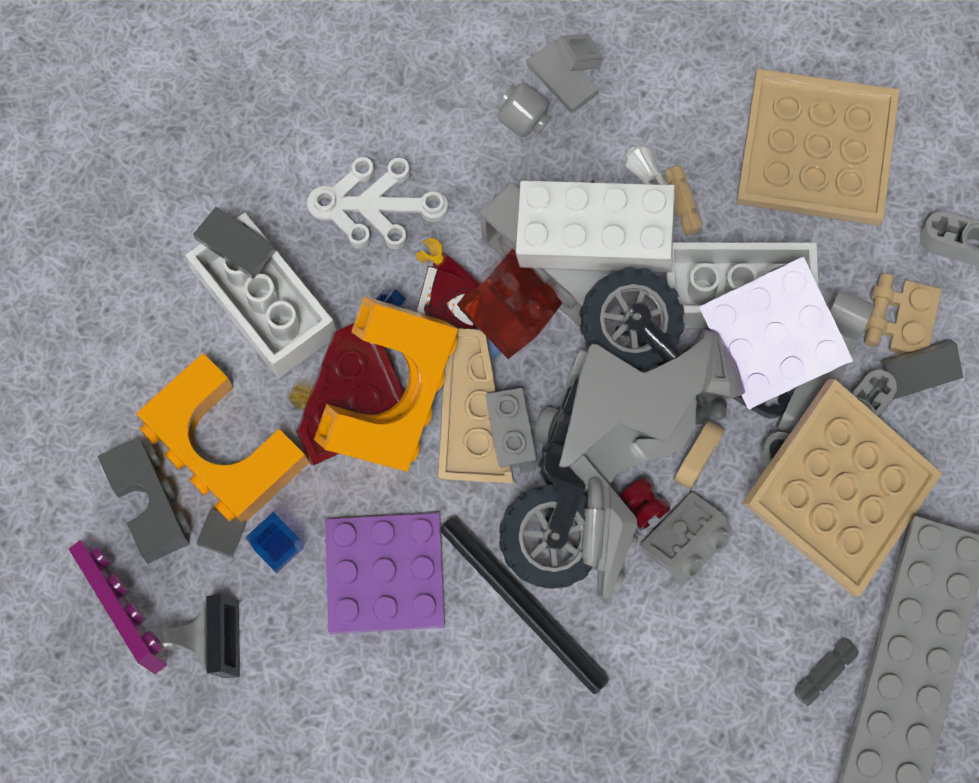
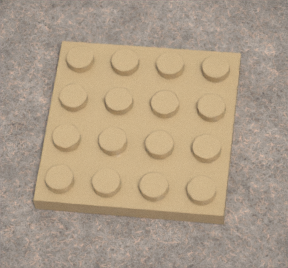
M757 69L736 204L881 226L884 220L900 89Z
M828 379L742 504L850 595L860 597L942 473L836 379Z

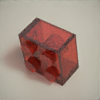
M512 248L479 277L457 305L499 351L509 359L540 334L563 302L557 297L554 289L545 284L532 268L519 266L516 251Z

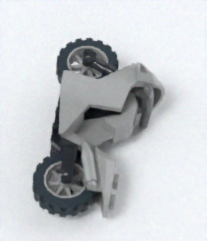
M624 268L611 272L599 280L586 294L585 301L580 309L581 325L579 326L581 336L583 335L586 341L585 345L588 352L580 351L576 356L568 377L558 415L553 419L552 431L547 444L543 446L541 452L543 455L538 464V472L545 485L531 488L517 496L506 509L503 520L500 523L499 546L501 552H503L506 564L520 579L534 586L548 589L569 587L577 581L586 578L593 568L597 570V596L610 600L612 593L618 594L625 577V573L620 570L625 557L631 558L638 542V536L634 535L637 527L635 515L610 486L618 473L627 468L682 450L695 425L702 424L711 416L716 420H722L727 412L726 399L746 394L737 364L724 345L719 333L704 329L694 344L684 351L679 349V338L685 326L682 317L685 315L683 304L680 305L678 300L679 294L675 288L671 289L664 277L652 274L651 270ZM636 292L638 295L635 303L629 309L621 294ZM644 296L651 300L656 308L655 310L650 311L647 306L642 304ZM613 298H615L622 310L621 315L605 313L608 304ZM658 315L659 326L651 320V317ZM604 319L618 321L620 324L615 327V332L611 336L606 330ZM620 335L630 336L631 348L623 347L616 343L615 340ZM655 365H658L646 372H640L641 370H645ZM696 400H697L698 403L700 404V406H699L697 409H696ZM547 508L545 516H543L540 510ZM533 514H535L541 525V532L524 530L527 521ZM573 520H575V526L571 527ZM575 532L574 547L567 543L568 534ZM523 536L540 538L538 545L530 553H528L524 545ZM544 548H549L550 566L534 560ZM564 548L573 554L566 562L557 563L556 549Z

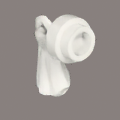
M642 145L632 147L627 151L625 166L638 176L643 184H651L650 181L656 178L660 185H668L658 171L649 148Z

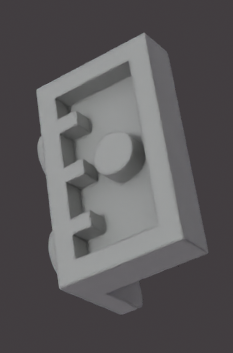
M523 388L488 393L486 395V403L498 466L503 468L519 465L521 473L536 471V455Z
M691 492L640 546L646 555L668 570L675 582L683 587L690 579L696 577L701 572L703 565L716 552L721 551L727 545L733 532L722 512Z

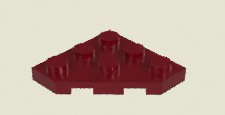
M354 323L333 332L296 429V433L311 466L339 454L325 450L314 440L326 404L361 414L374 415L389 410L404 395L384 347L364 341L353 334L351 331Z

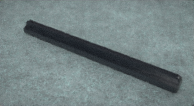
M451 517L441 526L440 529L443 536L592 694L599 693L608 684V677L456 517Z

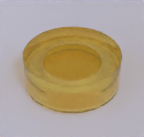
M293 385L288 395L289 402L295 407L304 410L311 389L301 385Z

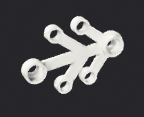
M366 157L357 158L352 163V171L335 186L318 187L310 193L307 200L308 210L315 219L320 221L332 220L348 236L351 246L357 249L368 246L371 240L370 232L365 225L355 224L345 212H359L385 238L386 245L394 250L401 249L406 244L405 229L400 225H392L380 212L420 213L429 222L441 221L448 213L446 197L436 191L428 192L422 198L382 197L397 183H402L409 178V164L403 158L391 160L388 164V172L360 196H346L360 182H367L374 175L372 161ZM360 166L369 167L368 172L363 174L358 173L357 169ZM399 166L405 168L402 174L392 172L394 168ZM323 198L331 200V203L327 206L319 205V201ZM431 200H436L440 205L436 208H429L427 203ZM357 232H362L366 235L360 241L354 240L353 236ZM393 233L402 235L399 241H391L389 239Z

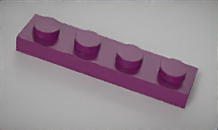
M79 540L69 548L70 553L137 663L156 675L167 666L160 653L164 649L162 643L152 631H146L142 624L146 620L144 614L134 602H128L125 597L128 589L116 574L112 575L107 567L111 565V561L104 551L98 546L92 549L85 542Z

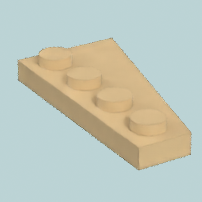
M458 328L456 349L448 357L444 368L445 379L442 395L437 479L514 484L510 466L500 468L495 452L486 395L494 393L496 390L485 330Z

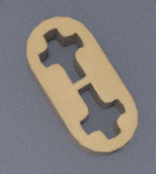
M710 420L706 423L674 479L675 482L690 490L694 487L726 431L725 428Z

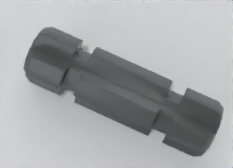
M846 639L842 640L833 650L834 654H829L808 676L809 680H804L796 688L794 694L803 704L811 705L819 697V691L824 692L844 671V665H849L858 656L859 651L851 642Z

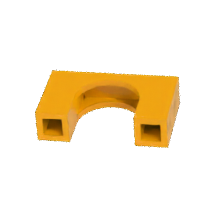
M364 296L351 332L364 341L394 349L403 354L409 369L407 389L396 405L385 412L374 415L361 414L326 404L314 440L325 450L408 472L411 462H414L419 454V439L423 428L431 420V405L436 391H439L444 383V368L448 357L456 349L458 328L444 320Z
M202 353L136 413L143 424L139 430L153 445L160 441L168 449L164 456L177 470H180L183 466L187 468L193 475L189 479L191 484L203 496L210 492L219 501L214 507L229 522L234 518L240 523L244 520L247 522L309 463L305 454L280 429L270 436L249 457L235 464H213L202 459L195 452L193 438L199 420L233 389L228 377Z

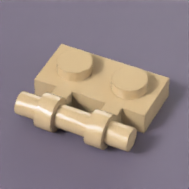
M880 274L878 285L873 287L871 300L874 301L873 304L875 306L864 328L867 331L864 343L870 347H878L881 335L891 337L889 351L902 355L930 347L942 289L905 280L902 293H899L892 289L894 277L889 274ZM888 305L898 307L895 323L888 322L885 319Z

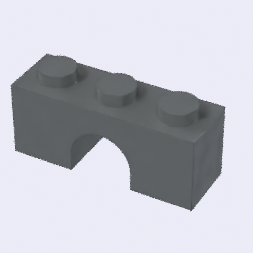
M140 437L97 456L108 482L118 498L135 491L148 494L149 503L145 512L141 516L126 522L140 555L147 564L190 545L185 534L191 532V528L182 511L175 513L170 501L177 497L168 478L161 480L156 468L162 466L153 445L146 448Z

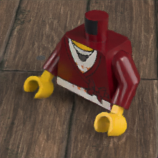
M429 238L423 240L422 243L430 249V256L424 251H419L416 253V258L422 263L432 261L433 267L428 266L416 312L444 320L459 329L476 330L479 328L498 332L502 311L482 307L484 288L480 286L479 281L459 262L447 253L442 252V246L437 239Z

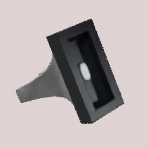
M221 594L206 596L205 608H201L198 617L192 623L181 627L162 628L159 630V640L164 643V647L167 650L181 648L190 650L197 656L201 666L205 667L208 674L222 678L240 677L238 600Z

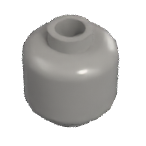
M521 83L517 87L512 84L495 107L499 110L497 116L499 122L520 137L527 136L532 130L538 134L550 118L545 113L549 104L547 98L526 83Z

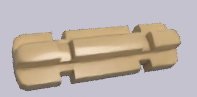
M682 166L668 168L665 170L664 178L668 185L675 186V210L678 218L681 217L680 225L685 235L698 233L702 230L703 224L699 213L696 212L697 206L689 183L685 180L687 179Z

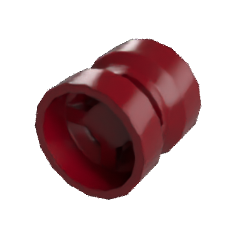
M648 477L638 480L619 496L635 515L637 527L640 530L648 528L650 526L648 521L655 515L660 519L671 508L664 498H660L655 494L654 485Z

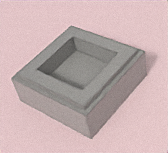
M588 33L559 36L555 43L570 71L599 68L604 60Z

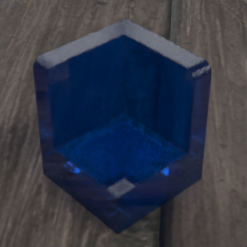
M274 512L245 538L251 549L276 574L304 549L299 537Z

